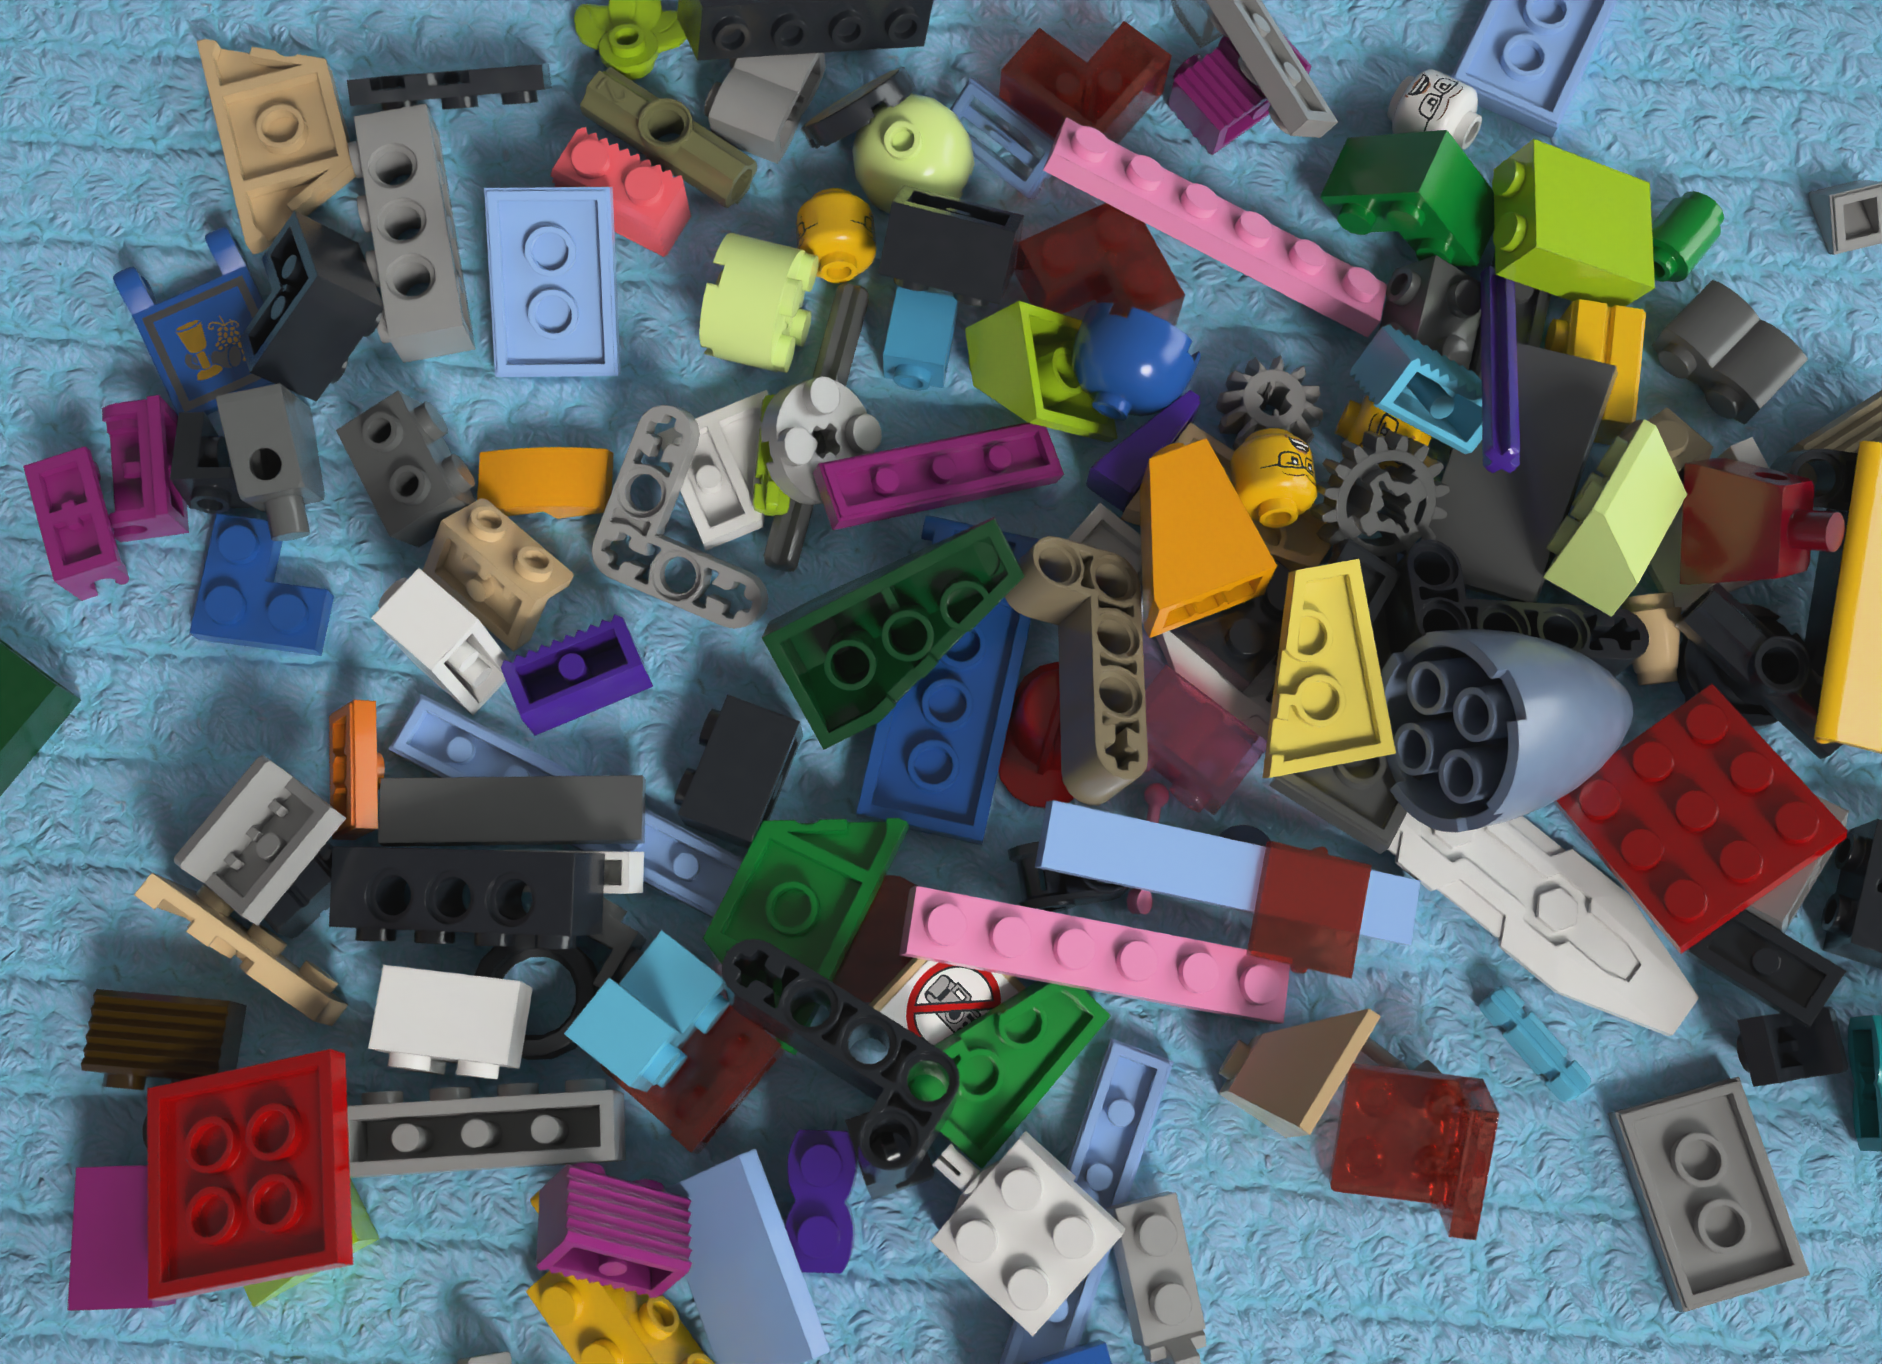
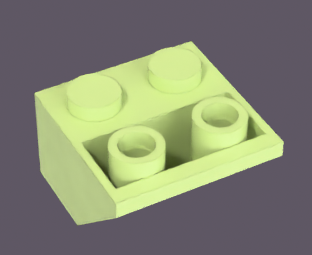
M1645 419L1629 441L1619 436L1614 439L1596 468L1597 471L1604 474L1603 478L1592 472L1572 502L1574 508L1570 515L1577 518V520L1566 516L1546 547L1547 550L1556 554L1543 578L1611 617L1638 585L1687 495L1656 425Z

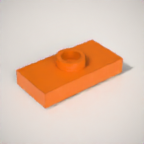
M354 699L329 716L330 805L346 817L332 835V840H356L378 829V790L381 786V778H384L385 763L382 754L377 752L376 701Z

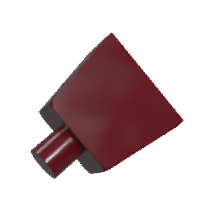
M1712 458L1685 463L1684 488L1687 495L1683 501L1680 584L1697 585L1782 578L1807 571L1810 565L1811 550L1835 552L1840 547L1845 528L1843 516L1839 512L1813 510L1814 484L1809 478L1728 458Z

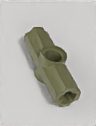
M611 67L606 71L599 70L587 84L584 98L580 103L582 114L644 154L647 160L650 159L651 166L660 165L662 172L671 170L672 176L682 175V179L727 209L735 203L738 204L750 189L752 179L757 172L756 161L693 121L689 109L681 102L674 99H659ZM668 133L680 135L676 140L670 142L657 140L662 135Z

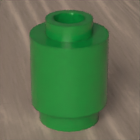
M1696 191L1686 192L1682 197L1672 199L1653 221L1654 279L1656 281L1680 282L1684 280L1718 239L1721 233L1720 225L1724 221V214L1721 207L1712 198Z

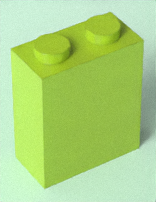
M1532 139L1493 169L1495 275L1570 301L1583 299L1607 303L1608 307L1615 305L1627 306L1655 289L1650 182L1536 139Z

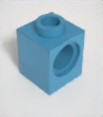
M897 286L883 352L884 378L893 379L897 385L910 390H926L929 386L944 388L957 323L958 301L953 296L927 291H913Z

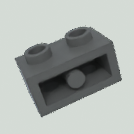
M396 391L336 430L390 537L419 548L435 538L441 520L476 501L470 488L475 486L474 478L463 460L456 454H451L443 438L448 433L447 426L442 416L431 403L427 401L421 403L400 391Z

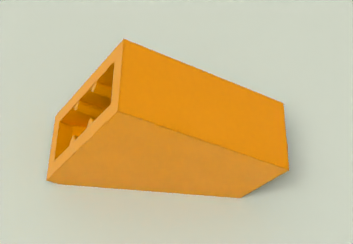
M1207 438L1185 446L1179 442L1172 443L1161 448L1149 458L1140 487L1143 624L1148 637L1151 638L1264 595L1277 564Z

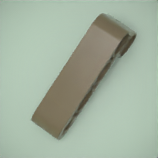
M1047 536L1041 538L1018 560L1025 577L1005 596V599L1017 613L1058 625L1062 778L1068 792L1077 801L1088 806H1099L1142 776L1147 768L1148 746L1140 582L1134 567L1124 557L1064 538Z

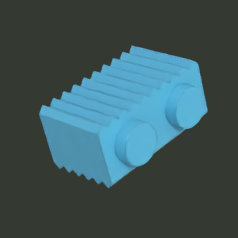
M1391 325L1381 327L1351 368L1350 377L1355 379V383L1360 385L1359 388L1364 390V394L1369 396L1370 401L1374 402L1373 406L1464 454L1472 453L1482 440V380L1472 370L1468 371L1464 365L1459 366L1455 360L1450 361L1446 355L1441 356L1437 350L1432 351L1428 345L1423 346L1419 340L1414 341L1410 335L1405 336L1400 329L1395 330Z

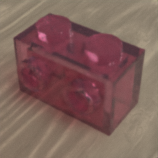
M1165 665L1145 690L1148 762L1144 772L1149 773L1153 768L1172 783V786L1169 788L1170 792L1191 810L1200 813L1205 808L1215 815L1265 752L1267 741L1168 665Z

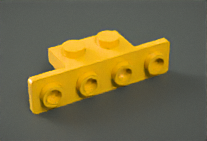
M540 1190L530 1199L532 1206L538 1214ZM550 1271L526 1290V1293L575 1364H714L704 1354L680 1320L673 1304L663 1294L660 1297L650 1298L648 1294L638 1295L636 1291L626 1292L624 1288L613 1289L612 1285L601 1286L599 1281L589 1283L587 1278L577 1280L574 1275L564 1277L562 1272L552 1274Z

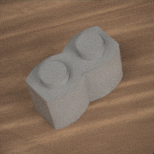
M825 53L731 58L730 67L732 70L728 73L723 83L715 82L706 99L704 113L709 118L711 132L738 149L777 164L787 151L801 116L810 105L826 69Z

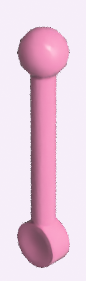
M1153 783L1144 792L1145 801L1149 805L1146 821L1159 823L1161 807L1168 802L1169 791L1163 784ZM1135 888L1130 890L1127 897L1129 911L1132 914H1148L1153 904L1152 894L1149 891Z

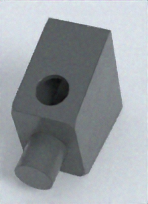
M280 383L216 396L234 478L241 500L262 512H266L272 541H288L310 535L305 505L320 502L325 498L311 408Z

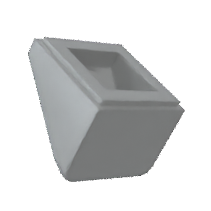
M1857 180L1809 192L1810 206L1829 254L1835 255L1882 243V181Z

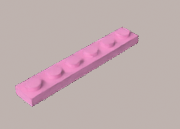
M1066 117L1056 135L1043 171L1367 338L1381 322L1387 284L1378 280L1368 270L1361 267H1353L1323 251L1316 243L1300 239L1278 228L1262 215L1246 211L1217 196L1210 188L1202 184L1192 183L1163 168L1153 158L1138 155L1107 139L1099 130L1082 126Z
M915 886L909 890L899 953L901 956L1269 1024L1284 1023L1291 958L921 886Z

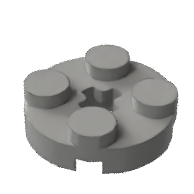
M822 376L781 389L767 406L761 426L762 442L769 441L770 454L773 462L766 463L771 478L788 497L796 502L807 505L823 504L813 475V471L819 463L874 453L882 439L879 422L874 416L867 414L865 407L858 397L840 382ZM813 430L821 431L825 438V452L819 455L815 452L818 442L812 436Z

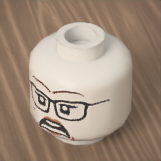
M1432 69L1425 70L1416 77L1408 76L1395 91L1387 114L1388 119L1393 121V134L1448 130L1461 149L1464 150L1471 145L1482 123V116L1476 114L1478 97L1475 89Z

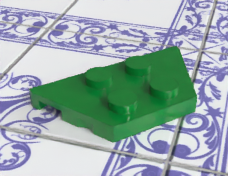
M886 818V822H848L847 819H820L816 823H798L795 820L763 821L705 932L703 940L722 964L726 953L736 943L746 939H760L774 945L832 982L910 828L908 822L900 818ZM760 970L754 977L747 976L744 973L741 975L743 986L746 988L754 980L761 981L767 985L766 973L763 970ZM774 993L775 1008L778 1007L781 997ZM813 1002L800 1005L794 1011L792 1017L799 1024L810 1027L821 1004ZM777 1037L775 1038L782 1049L796 1055L797 1050Z

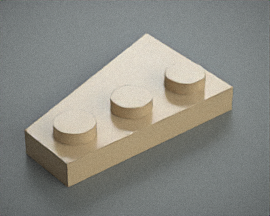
M151 873L134 894V896L154 910L159 908L189 920L191 923L187 926V933L207 947L210 946L228 958H232L234 955L243 961L239 966L242 971L312 1021L333 1026L348 1006L347 1003L332 993L339 984L333 977L307 960L300 968L281 955L287 946L281 938L260 924L257 926L253 923L249 930L230 916L234 909L206 884H203L197 892Z

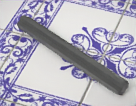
M842 283L837 287L812 379L821 376L829 377L846 386L869 303V294L865 288L849 283ZM813 430L812 436L818 442L815 452L819 455L825 452V438L821 431ZM790 499V509L783 515L774 516L764 552V560L767 566L786 572H793L797 568L814 505L801 504Z

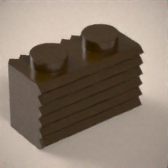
M96 989L94 992V1004L90 1008L92 1016L88 1021L89 1031L86 1034L87 1044L83 1049L84 1058L81 1062L82 1071L104 1073L102 1087L145 1090L147 1077L171 1079L170 1083L237 1069L247 1005L228 1000Z

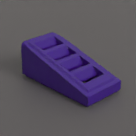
M1189 390L1099 458L1089 470L1086 486L1095 494L1124 512L1141 487L1149 458L1161 448L1175 443L1190 422L1194 423L1201 401H1199L1200 396Z

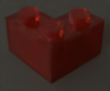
M1125 21L1088 62H1085L1041 28H1038L1001 69L999 96L1053 138H1056L1067 117L1082 126L1099 130L1107 139L1119 144L1163 94L1172 55Z
M1104 203L1018 242L1015 275L1031 305L1064 314L1092 300H1096L1097 304L1102 302L1114 303L1109 313L1110 315L1127 318L1131 307L1162 318L1174 326L1176 325L1185 294L1144 222Z

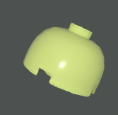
M910 94L894 108L892 106L888 108L885 102H882L872 111L875 117L870 119L869 124L857 130L852 149L856 179L870 202L881 211L884 210L890 214L892 201L903 185L960 199L963 195L962 189L968 182L969 174L972 175L974 157L971 139L957 115L936 99L917 94Z

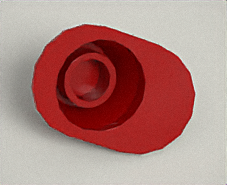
M1059 661L1037 667L1026 675L1015 692L998 770L1000 780L1010 794L1028 806L1045 808L1046 802L1052 800L1070 803L1075 799L1064 785L1061 773Z

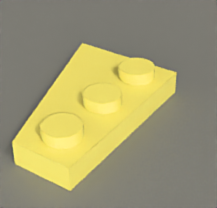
M1359 559L1289 572L1262 778H1272L1396 754Z

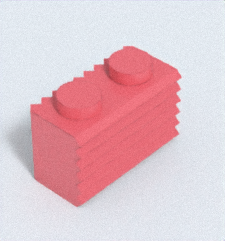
M586 127L576 130L552 168L550 177L553 178L552 182L555 183V187H613L615 233L663 257L668 255L691 217L682 175L673 177L671 170L662 172L660 165L651 166L650 159L641 161L639 154L630 156L628 148L619 150L618 143L609 145L607 138L598 140L597 133L588 134Z

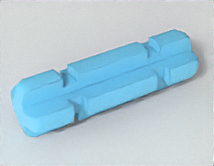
M1503 985L1494 989L1479 1005L1480 1011L1494 1027L1501 1025L1505 1029L1502 1036L1537 1075L1542 1073V1075L1544 1074L1548 1078L1545 1081L1546 1086L1560 1101H1571L1581 1095L1591 1083L1588 1073L1576 1060L1571 1062L1566 1059L1565 1056L1568 1051L1532 1011L1526 1013L1522 1009L1525 1004L1524 1001L1510 986Z

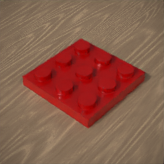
M1713 684L1616 751L1599 771L1575 790L1554 801L1557 808L1680 954L1847 838L1848 832L1842 823Z
M327 1049L147 1088L148 1300H174L353 1265L345 1053Z

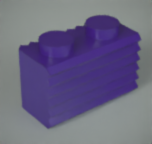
M615 614L611 622L602 619L599 627L590 624L587 632L578 629L575 637L565 635L562 642L553 639L550 648L541 644L538 653L528 650L525 658L516 655L513 663L504 660L501 666L518 713L534 736L653 687L624 618Z

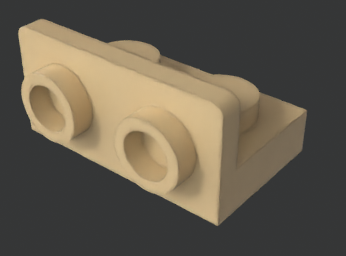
M484 498L441 520L422 570L478 618L483 626L512 651L517 650L531 640L548 599L567 588L574 576L572 571Z

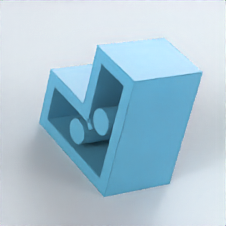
M661 931L619 984L611 978L607 979L564 1034L629 1087L648 1092L652 1085L656 1084L664 1088L687 1060L688 1056L681 1049L697 1028L704 1034L708 1033L728 1008L729 1002L723 997L725 994L723 978L664 931Z

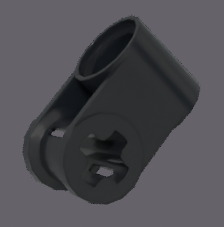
M1039 841L1015 846L1008 850L1009 860L1017 864L1022 901L1017 904L1019 906L1058 912L1078 905L1111 901L1120 898L1129 889V887L1121 885L1102 884L1096 880L1043 869L1046 891H1042L1038 868L1035 867Z

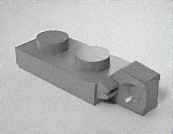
M1166 1191L1106 1207V1211L1125 1228L1124 1234L1113 1245L1134 1344L1141 1345L1145 1359L1150 1363L1157 1361L1158 1364H1201L1200 1355L1196 1349L1206 1347V1336L1203 1331L1206 1327L1176 1192Z

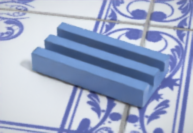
M970 78L950 110L957 115L959 120L964 116L1033 171L1027 179L968 133L972 143L973 156L1025 197L1035 199L1041 191L1039 187L1043 181L1051 176V174L1043 171L1055 138L978 79ZM974 97L1046 151L1043 157H1038L973 107L970 103Z

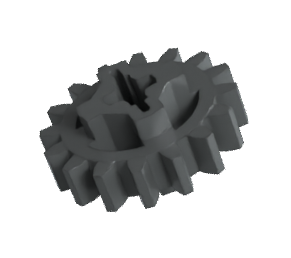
M1391 430L1387 432L1385 437L1372 431H1366L1362 440L1363 447L1347 440L1341 443L1342 453L1345 458L1340 463L1327 458L1322 464L1331 476L1328 482H1316L1317 492L1324 495V501L1312 507L1310 514L1323 522H1327L1316 534L1319 539L1333 545L1332 553H1334L1341 540L1349 538L1394 568L1397 563V553L1405 555L1420 537L1425 540L1436 539L1437 536L1428 526L1432 519L1446 518L1448 512L1436 506V498L1449 493L1450 488L1449 485L1433 479L1441 472L1444 466L1442 462L1427 456L1428 446L1413 439L1408 441L1407 436ZM1398 461L1402 465L1398 468L1388 466L1385 469H1381L1378 463ZM1377 531H1379L1382 535V537L1374 539H1362L1357 537L1361 533L1370 537Z

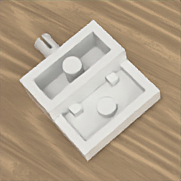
M1027 1131L1020 1136L999 1161L985 1167L981 1172L957 1151L951 1143L932 1166L936 1167L963 1193L958 1199L954 1213L930 1241L1028 1333L1034 1336L1124 1234L1125 1228L1074 1182L1076 1176Z

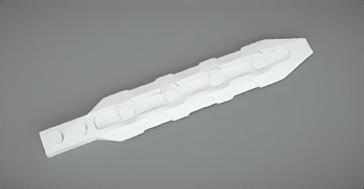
M1099 503L1067 540L1115 553L1124 557L1134 567L1140 582L1143 624L1141 535L1103 504ZM1167 631L1157 635L1156 638L1179 688L1227 727L1236 726L1266 751L1272 704L1265 699L1275 682L1276 666L1272 664L1275 657L1242 693L1173 633ZM1407 812L1390 847L1387 849L1395 855V863L1414 879L1420 880V884L1430 892L1438 890L1498 939V947L1553 992L1663 1035L1671 1036L1675 1033L1699 999V996L1626 891L1575 850L1566 851L1523 816L1508 822L1463 832H1443L1420 823Z

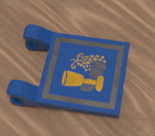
M226 227L214 230L205 236L206 243L223 276L157 304L148 281L143 276H140L136 268H126L113 276L114 283L136 323L177 416H179V412H205L206 415L218 411L216 396L275 384L249 372L239 338L263 305L264 300L249 270L239 243L232 237Z

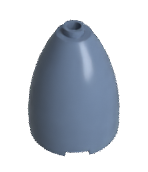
M1482 629L1427 632L1426 635L1414 641L1403 652L1393 653L1381 672L1396 754L1386 755L1389 768L1396 781L1390 791L1399 804L1413 818L1430 828L1443 832H1463L1508 822L1541 809L1567 795L1599 771L1616 752L1626 736L1633 719V704L1628 691L1606 668L1582 653L1550 640L1515 632ZM1453 650H1460L1469 655V657L1452 658L1449 653ZM1453 712L1454 717L1442 718L1444 713ZM1424 774L1421 781L1412 777V775Z

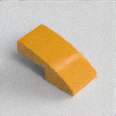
M535 447L480 452L477 500L481 498L487 499L506 516L545 512L556 519L604 513L612 493L614 453L608 449L584 447Z

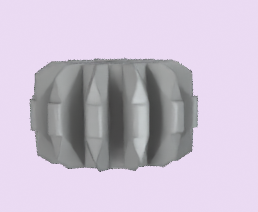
M1280 355L1273 359L1269 370H1267L1255 357L1247 363L1245 374L1234 371L1228 376L1225 383L1228 391L1220 393L1216 408L1225 414L1218 425L1220 434H1238L1232 446L1234 451L1245 442V439L1250 434L1268 428L1287 430L1308 445L1311 443L1314 437L1311 428L1319 426L1323 418L1322 409L1313 405L1321 394L1320 386L1301 385L1306 375L1304 366L1294 369L1289 374L1283 371L1284 362ZM1267 404L1276 408L1272 416L1262 412Z

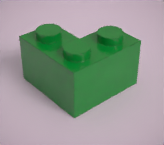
M1448 130L1347 138L1320 195L1322 201L1337 217L1340 226L1349 231V233L1367 235L1370 232L1398 231L1416 252L1419 261L1436 255L1453 266H1478L1495 228L1494 192Z

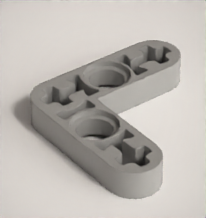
M671 405L652 407L643 414L637 424L593 540L591 551L593 561L599 571L607 577L723 627L736 629L751 625L758 621L767 609L769 598L767 588L762 580L747 570L663 535L697 449L700 432L697 421L684 408ZM672 417L676 419L674 429L678 433L683 434L680 444H668L660 461L673 464L671 473L657 465L642 464L643 454L648 457H657L661 448L662 438L654 433L657 423L668 424ZM643 474L654 477L660 484L662 492L657 506L649 511L641 510L635 506L630 495L632 483ZM628 535L631 537L629 548L645 556L654 555L655 545L660 547L661 551L656 555L650 566L634 560L625 561L618 566L616 564L618 554L610 549L611 542L624 540ZM675 557L687 559L692 563L696 571L695 584L686 593L675 592L668 586L665 580V568L669 561ZM650 567L649 580L644 579L643 574ZM712 570L717 571L719 574L712 582L717 587L731 590L737 588L740 583L745 585L744 597L752 601L751 609L739 610L734 616L729 612L731 602L716 594L707 595L706 605L701 603L699 599L710 585Z

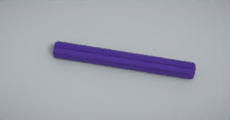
M1489 265L1481 272L1480 286L1482 461L1485 469L1491 473H1495L1500 469L1510 473L1520 465L1515 281L1495 275V268Z

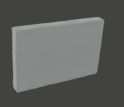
M1739 1077L1724 1079L1608 1113L1675 1311L1687 1312L1810 1275Z

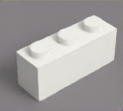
M420 568L409 579L401 578L384 592L378 603L379 610L371 619L422 672L470 714L474 715L506 681L501 666L504 660L511 661L480 620Z

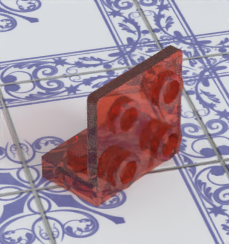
M729 1004L722 1017L708 1033L704 1034L697 1028L682 1047L681 1051L688 1056L687 1060L664 1088L656 1084L652 1085L648 1092L629 1087L602 1064L601 1069L672 1131L670 1135L688 1151L699 1154L784 1054L785 1050L764 1029L740 1015Z
M1353 1063L1345 1079L1329 1176L1331 1189L1342 1193L1430 1203L1433 1209L1439 1210L1448 1237L1476 1240L1500 1114L1484 1080L1481 1078Z

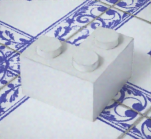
M383 965L368 1049L388 1053L389 1060L387 1066L444 1075L446 1062L457 1063V1075L498 1080L500 1067L520 1069L533 987L515 980Z

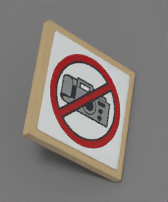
M912 958L869 1005L930 1044L935 1045L1024 990L1025 987L1015 976Z

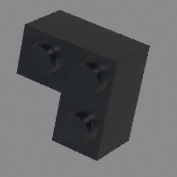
M294 211L262 257L272 292L239 339L250 373L272 383H280L288 390L317 402L330 383L337 382L342 377L348 364V358L361 339L370 336L375 331L380 322L384 306L359 243Z

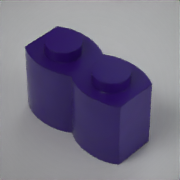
M798 1130L790 1147L788 1180L796 1201L790 1210L785 1228L803 1273L842 1274L853 1253L855 1223L847 1200L855 1186L858 1160L850 1134L847 1131Z

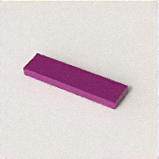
M1026 422L819 463L813 471V475L832 530H838L1054 484L1061 479L1064 472L1047 427Z

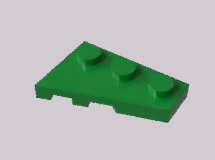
M1036 981L935 1044V1047L945 1052L955 1062L959 1071L960 1081L954 1109L940 1133L973 1163L983 1169L1111 1015L1084 989ZM930 1074L919 1075L908 1084L910 1092L922 1101H934L946 1093L943 1082Z

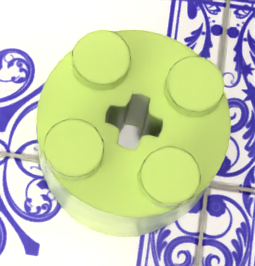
M728 233L719 245L713 261L715 264L723 265L724 269L720 272L716 284L707 282L702 302L699 340L701 347L707 348L704 354L768 371L787 373L793 360L795 345L803 347L809 333L811 311L804 310L802 307L805 291L810 292L815 283L819 262L818 256L806 253L802 249Z

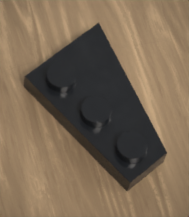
M549 63L347 80L350 106L381 103L382 111L418 105L417 100L441 98L442 109L479 107L477 95L501 93L502 105L538 102L537 90L552 88Z

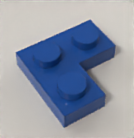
M216 514L189 633L197 640L322 656L334 596L328 589L274 582L283 541L271 540L268 520Z

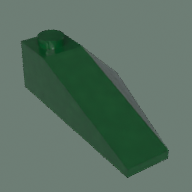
M992 517L830 590L769 621L762 640L820 745L825 750L880 722L896 706V703L938 664L939 660L966 632H970L1025 575L996 518Z

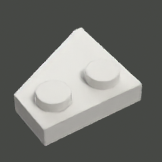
M767 390L695 418L700 432L699 442L680 493L705 551L763 528L764 514L754 511L752 499L754 484H760L761 479L755 478L759 429L762 426L760 421L761 406L764 397L769 395ZM674 427L657 434L662 438L661 449L663 453L668 444H680L683 434L678 433ZM667 462L670 470H672L673 464Z

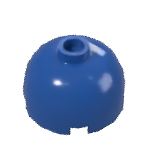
M1102 302L1090 305L1077 331L1071 355L1073 372L1082 390L1094 399L1093 408L1104 416L1123 421L1127 419L1128 415L1147 416L1159 413L1177 400L1192 379L1201 358L1199 351L1192 355L1188 353L1193 342L1189 336L1168 321L1141 309L1131 307L1128 317L1125 318L1109 314L1114 303Z

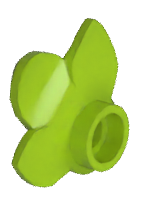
M609 0L608 5L581 4L577 7L574 15L576 34L580 42L590 48L599 50L601 61L607 68H613L630 80H637L648 75L654 68L659 53L677 48L687 39L677 19V11H662L661 0Z

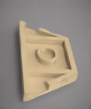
M215 40L197 41L198 50L245 243L253 255L262 253L272 244L294 211L307 217L356 177L349 155L348 143L350 139L333 73L327 60L324 58L300 54L287 57L278 54L275 50L251 47L250 53L221 49Z

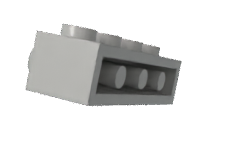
M606 1079L565 1081V1093L539 1094V1083L497 1085V1097L471 1098V1087L430 1089V1101L404 1103L403 1091L362 1093L361 1105L347 1106L350 1178L571 1165L581 1162L626 1161L624 1093L616 1090H606Z

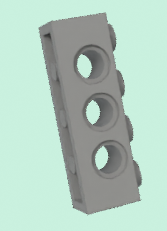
M427 104L354 116L357 141L349 142L348 148L356 177L364 179L366 195L357 196V207L364 231L366 233L372 232L375 250L366 251L365 257L376 288L381 287L384 309L382 310L377 330L382 343L391 342L403 363L476 350L440 134ZM410 175L401 184L389 185L398 176ZM413 228L420 229L413 238L398 240L404 231ZM429 283L428 288L422 294L406 296L408 290L414 285Z

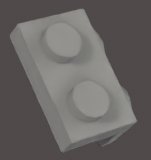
M262 755L254 761L175 855L174 863L188 874L206 884L238 914L258 926L344 822L346 817L291 774Z

